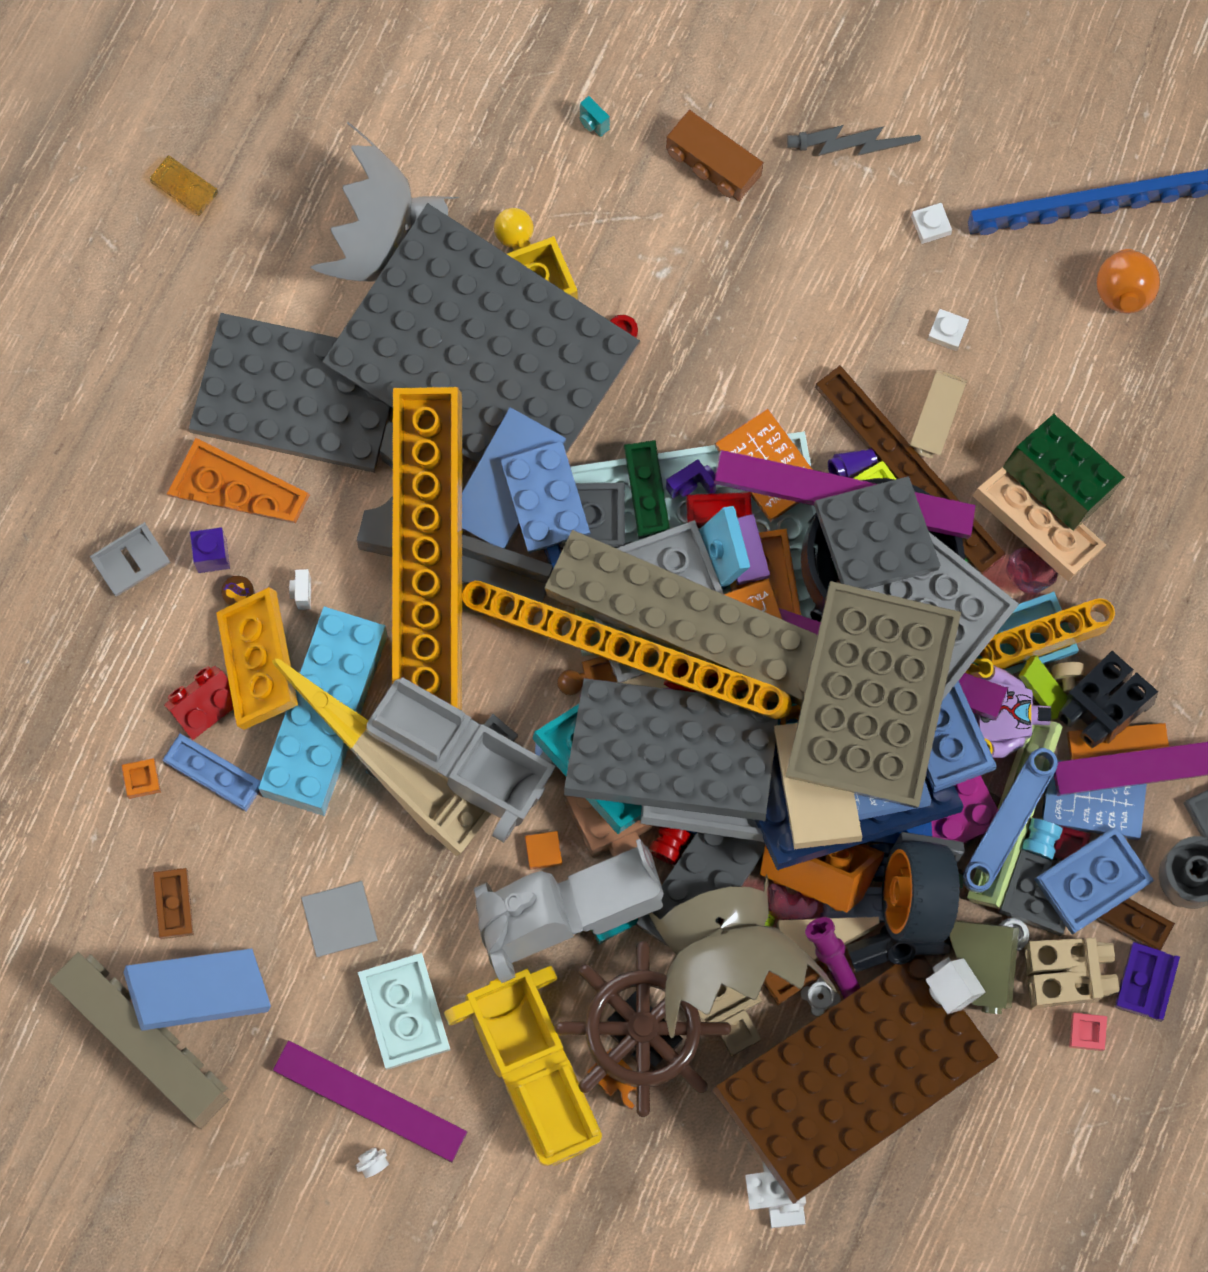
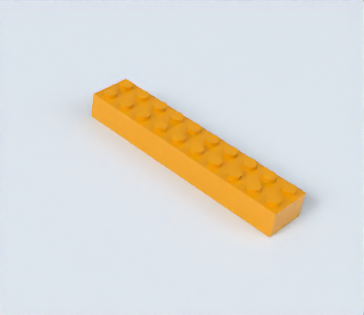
M458 387L393 388L392 684L397 679L405 678L462 711V393Z

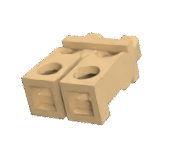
M1096 938L1029 941L1023 948L1027 976H1032L1027 980L1031 1010L1060 1005L1094 1003L1103 997L1119 992L1117 974L1101 975L1099 965L1115 961L1113 943L1096 942Z

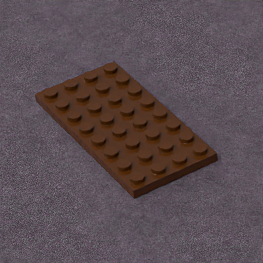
M916 955L912 961L906 964L894 965L713 1089V1092L793 1204L999 1058L964 1009L947 1014L943 1006L932 998L929 991L930 986L926 979L935 972L924 955Z

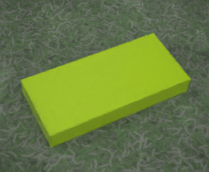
M1037 655L1030 656L1018 677L1028 689L1032 690L1033 696L1041 706L1051 707V719H1056L1068 696L1063 692Z

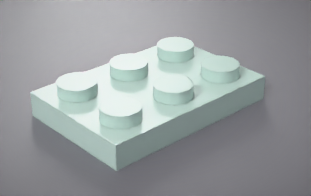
M422 953L358 972L386 1070L451 1050Z

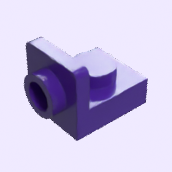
M699 459L667 478L666 490L672 499L680 494L684 497L692 493L698 487L697 483L700 482L708 494H715V473L709 465L703 466Z

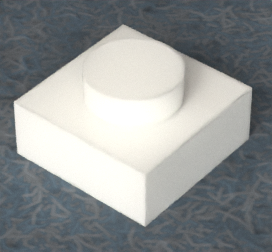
M942 203L912 212L911 218L922 244L951 235L952 228Z
M939 309L928 341L957 351L969 319Z
M308 569L295 570V580H290L289 583L290 599H295L298 610L311 609V576Z

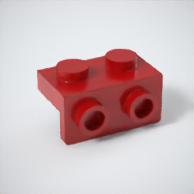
M216 665L211 668L207 666L201 669L194 676L195 681L186 688L181 686L175 689L168 696L169 701L164 704L192 740L234 709L229 680Z

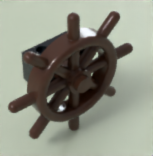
M640 941L636 946V970L618 975L608 982L588 964H584L579 968V974L597 991V994L589 1006L586 1021H560L555 1025V1031L559 1035H586L590 1054L597 1065L579 1082L578 1087L582 1093L590 1092L608 1075L615 1081L636 1087V1112L640 1117H647L650 1113V1087L667 1083L680 1075L696 1092L704 1093L707 1091V1082L689 1064L695 1056L701 1035H728L731 1032V1025L728 1022H701L698 1009L681 1000L680 1007L686 1022L676 1023L675 1034L671 1038L667 1022L663 1019L666 1016L665 997L654 1008L650 1006V987L665 992L667 975L650 970V946L646 941ZM636 987V991L626 1001L618 994L628 988ZM609 1003L616 1011L607 1021H600L602 1012ZM600 1035H610L618 1043L608 1054L602 1045ZM680 1035H687L685 1044L678 1054L675 1050L683 1042V1038ZM631 1050L634 1051L631 1057L636 1061V1071L626 1069L618 1064ZM664 1061L668 1063V1065L657 1069Z

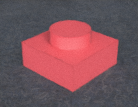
M1073 1013L1069 1048L1104 1051L1107 1016Z

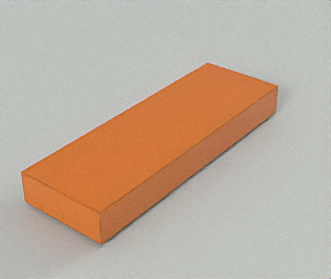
M1166 723L1127 726L1109 744L1103 741L1094 748H1091L1082 740L1081 732L1083 730L1068 731L1067 733L1070 760L1169 747Z

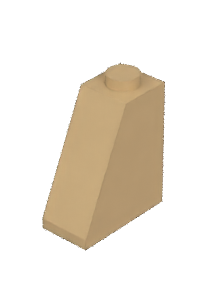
M941 370L936 371L910 444L916 447L915 451L919 455L932 459L934 454L941 455L967 379Z

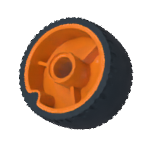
M916 841L895 844L887 857L882 880V912L888 934L894 940L910 943L945 941L954 928L959 907V872L952 850L946 845Z

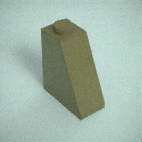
M956 921L950 933V939L957 960L965 959L986 992L974 1000L972 1004L982 1006V1012L1002 1014V1009L1012 1008L1019 928Z

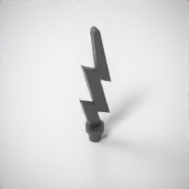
M841 125L811 134L799 132V135H787V148H799L800 151H806L807 147L825 143L818 155L821 156L864 144L857 155L860 156L916 143L921 140V136L913 135L876 140L884 128L883 126L837 138L844 126Z

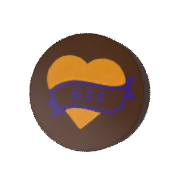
M232 576L224 582L221 593L224 602L231 606L255 594L251 581L246 577Z

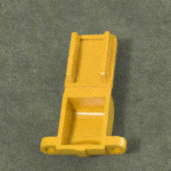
M552 966L531 974L527 968L516 973L515 978L501 983L498 978L492 980L489 985L466 994L465 1002L451 1007L444 1012L449 1026L469 1018L472 1019L495 1074L499 1078H503L536 1157L543 1166L552 1164L556 1166L577 1157L588 1148L597 1145L602 1139L601 1130L584 1093L578 1087L579 1081L537 990L558 979Z

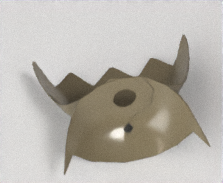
M767 874L764 891L752 887L730 886L702 893L677 905L662 919H659L652 912L649 913L664 941L677 954L668 970L665 988L666 1022L671 1038L675 1034L681 1000L708 1015L711 1012L721 984L752 1000H756L769 971L797 988L802 989L807 965H809L835 993L837 992L828 976L801 947L778 928L765 926L769 914ZM717 917L724 919L722 925L715 922Z

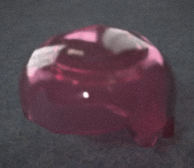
M1021 547L1009 556L1006 573L1012 584L1021 592L1034 595L1056 583L1058 573L1032 549Z
M775 883L768 886V910L778 921L810 919L818 910L819 901L814 898L805 897L800 892L794 895L790 894L785 885Z

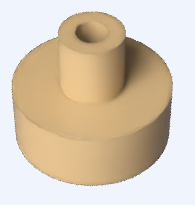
M1080 662L1060 663L1051 667L1053 678L1057 683H1063L1064 693H1069L1076 686V681H1080L1085 677L1084 664Z

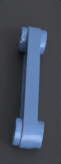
M1046 748L1036 749L1025 761L963 872V882L969 891L981 893L987 890L994 882L1057 769V757L1051 750ZM1036 756H1043L1048 759L1050 764L1048 771H1040L1036 768L1034 764ZM979 869L984 872L986 882L983 886L975 885L971 881V870Z

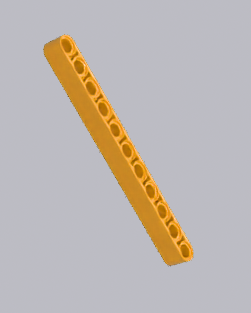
M472 581L463 589L462 599L465 605L486 616L772 719L784 718L791 710L792 702L790 696L771 684L482 581ZM485 591V600L481 604H477L478 595ZM510 601H514V609L506 615V605ZM542 611V620L537 625H534L533 618L535 614ZM571 621V630L566 635H562L563 625ZM599 631V642L591 646V636ZM628 641L630 645L628 653L620 656V646ZM658 652L659 660L657 664L649 667L648 660L650 655ZM687 662L689 666L688 672L684 677L679 678L678 668L681 664ZM717 673L719 677L718 683L709 689L707 680L710 675ZM747 683L749 687L747 696L743 699H738V688L742 684ZM777 694L779 704L775 709L768 710L767 701L769 697Z
M1093 599L994 635L979 655L983 658H988L994 666L1004 670L1028 661L1030 656L1037 655V657L1088 640L1107 631L1115 616L1114 606L1106 599ZM1100 612L1104 615L1106 621L1096 622L1092 619L1090 613ZM1063 622L1071 623L1075 627L1076 632L1067 633L1062 630L1060 624ZM1040 633L1046 642L1037 644L1032 641L1030 634ZM1010 644L1014 647L1016 653L1011 655L1005 654L1001 651L1000 645ZM972 663L965 673L979 672L980 668ZM792 706L788 715L781 718L780 725H785L790 719L799 720L801 706Z

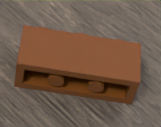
M690 109L667 135L666 150H668V154L679 163L684 162L689 165L693 172L702 180L708 179L714 183L717 189L728 198L733 197L740 202L762 175L763 161Z

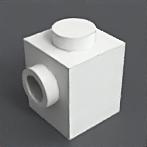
M947 958L932 968L935 973L926 979L930 986L929 991L932 998L943 1006L947 1014L962 1010L986 993L964 958L954 961Z

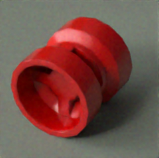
M659 827L658 833L660 837L652 841L648 849L652 856L675 866L681 858L680 847L688 844L691 834L686 830Z

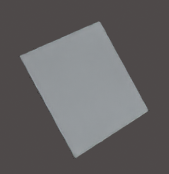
M362 881L301 897L316 957L378 941Z

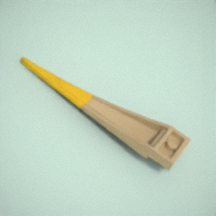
M276 658L272 660L273 665L428 835L432 834L455 856L461 854L491 813L452 792L447 785L448 778L444 775L433 772L369 735L366 730L369 720L325 692L282 660Z

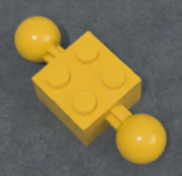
M519 208L503 210L495 219L494 233L501 244L513 249L507 255L578 300V290L555 236L531 244L529 240L533 235L534 225L530 215Z

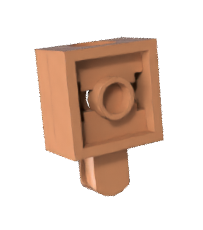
M564 795V801L592 858L609 850L612 856L615 857L638 847L636 840L640 839L639 836L652 830V825L640 824V819L617 834L586 798Z

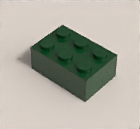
M1054 413L1016 446L1003 466L1008 473L1073 531L1111 497L1125 478Z

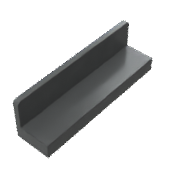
M462 534L463 583L468 584L475 580L482 581L543 603L546 595L545 586L553 571V565Z

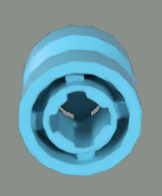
M1032 818L1029 825L1030 835L1029 838L1024 840L1022 850L1052 861L1056 851L1054 844L1056 840L1060 839L1063 828L1045 820Z

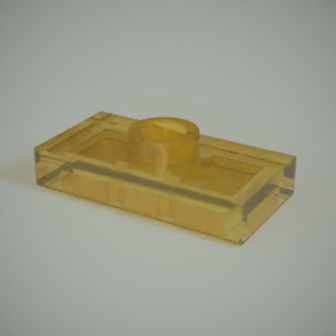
M169 155L149 178L152 184L198 216L203 213L218 194L217 188Z

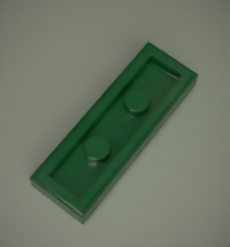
M656 440L625 444L624 452L638 539L647 538L669 530L670 526Z

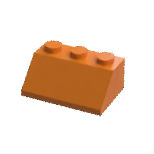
M765 844L760 875L766 877L767 874L768 878L778 885H785L800 892L805 897L814 898L828 904L835 910L847 913L863 899L883 860L884 852L865 844H859L777 870Z

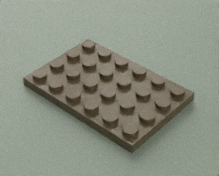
M830 581L786 777L918 808L961 612Z

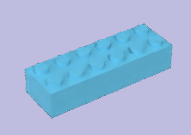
M324 606L300 674L358 714H361L388 637L386 626ZM295 689L298 706L287 710L259 790L265 798L325 816L349 747Z

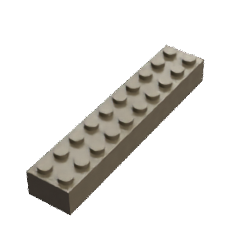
M571 531L545 586L548 597L658 645L771 684L786 692L790 696L792 703L802 706L817 634L577 531Z

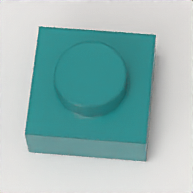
M590 96L580 102L579 119L582 125L588 131L594 130L602 137L610 130V116Z

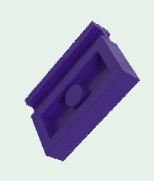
M1133 942L1114 1008L1162 1022L1180 956H1173L1164 951Z

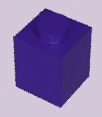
M222 527L190 532L193 562L198 573L230 569L227 538Z

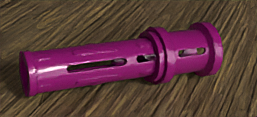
M827 917L817 918L807 925L805 935L809 941L814 943L817 958L819 961L826 963L844 1000L861 987L844 956L845 945L836 936L833 921Z

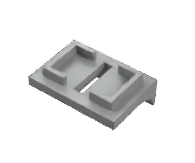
M145 522L90 556L115 597L171 563ZM127 548L140 568L139 572L135 573L121 550Z

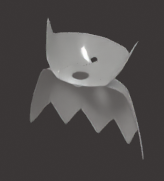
M347 122L349 126L372 145L351 146L352 151L369 179L343 185L342 188L358 218V221L331 227V232L346 258L333 262L319 263L310 266V268L332 277L373 282L377 280L427 203L448 216V207L444 199L459 197L422 196L412 198L408 179L399 168L363 133Z

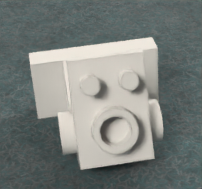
M764 1162V1172L745 1175L750 1210L768 1208L771 1229L806 1224L803 1207L806 1204V1198L803 1197L793 1204Z

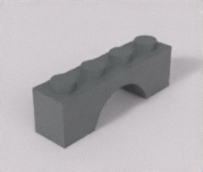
M388 421L380 453L382 461L392 469L393 422ZM393 496L380 507L364 510L356 540L359 550L392 557Z

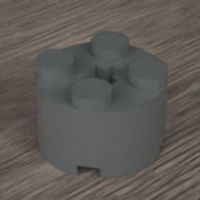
M1202 836L1185 838L1178 842L1160 862V886L1164 894L1177 907L1198 909L1208 906V838ZM1192 868L1193 871H1200L1201 876L1197 878L1196 875H1191L1189 870Z

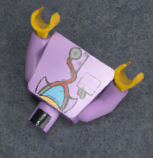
M988 658L975 659L974 662L979 665L980 671L970 672V675L984 678L987 681L1008 688L996 721L975 714V719L992 757L1005 758L1023 747L1025 740L1032 736V725H1050L1051 707L1032 705V690L1025 688L1022 681L1007 671L994 666Z

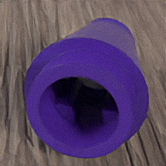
M872 449L835 454L832 459L828 460V471L830 474L854 478L877 464V457Z

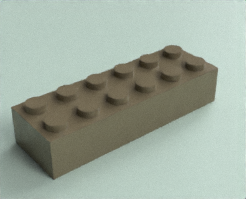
M77 952L49 982L196 1126L202 1129L229 1101L223 1094L228 1088L210 1070L204 1075L200 1071L204 1064L186 1047L180 1052L176 1048L180 1041L166 1027L141 1031L134 1006L129 1002L131 999L129 991L115 977L108 981L106 977L110 973L91 954L85 959Z

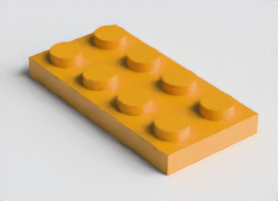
M268 587L216 612L237 727L243 730L248 729L298 706L295 688L272 662L275 658L280 659L291 667L277 592Z

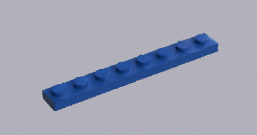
M1208 169L972 210L968 220L970 234L980 233V235H989L995 233L998 229L1010 227L1012 230H1018L1031 223L1051 224L1065 217L1080 219L1089 213L1099 211L1102 214H1109L1122 207L1142 208L1150 202L1156 201L1171 203L1180 197L1190 195L1193 198L1203 197L1208 194Z

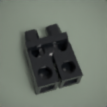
M1111 651L1077 686L1069 691L1067 701L1059 711L1058 718L1069 727H1072L1079 719L1085 722L1088 726L1081 732V738L1091 748L1096 747L1103 741L1109 744L1143 711L1149 710L1155 704L1159 691L1137 672L1132 676L1134 669L1114 651Z

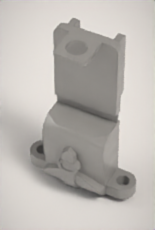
M405 678L394 681L367 722L366 730L369 735L433 772L444 775L448 778L447 785L452 792L501 818L492 836L503 843L508 839L514 827L519 826L523 822L531 807L537 804L545 790L544 786L556 768L544 752L539 757L487 726L477 723L463 711Z
M641 839L636 840L638 847L568 876V880L557 883L552 874L539 871L529 874L496 892L492 891L488 883L474 888L476 909L479 917L478 926L482 943L487 950L490 964L501 983L515 978L512 964L515 961L568 940L579 932L593 930L598 935L663 907L661 899L664 893L650 850L647 846H644Z

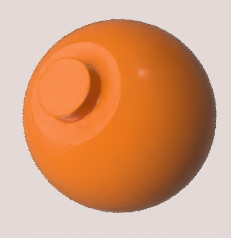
M1123 249L1111 255L1101 265L1097 275V291L1101 300L1110 309L1119 313H1136L1147 308L1155 300L1160 288L1159 271L1155 263L1145 254L1132 249Z

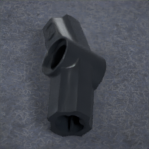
M885 925L882 927L880 934L847 945L856 972L887 961L899 965L906 964L912 961L916 955L950 954L951 948L950 936L945 941L936 943H910L894 940L888 934Z

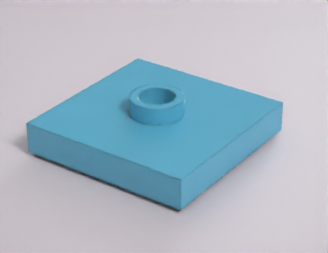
M734 506L723 507L699 529L722 589L728 587L750 568Z

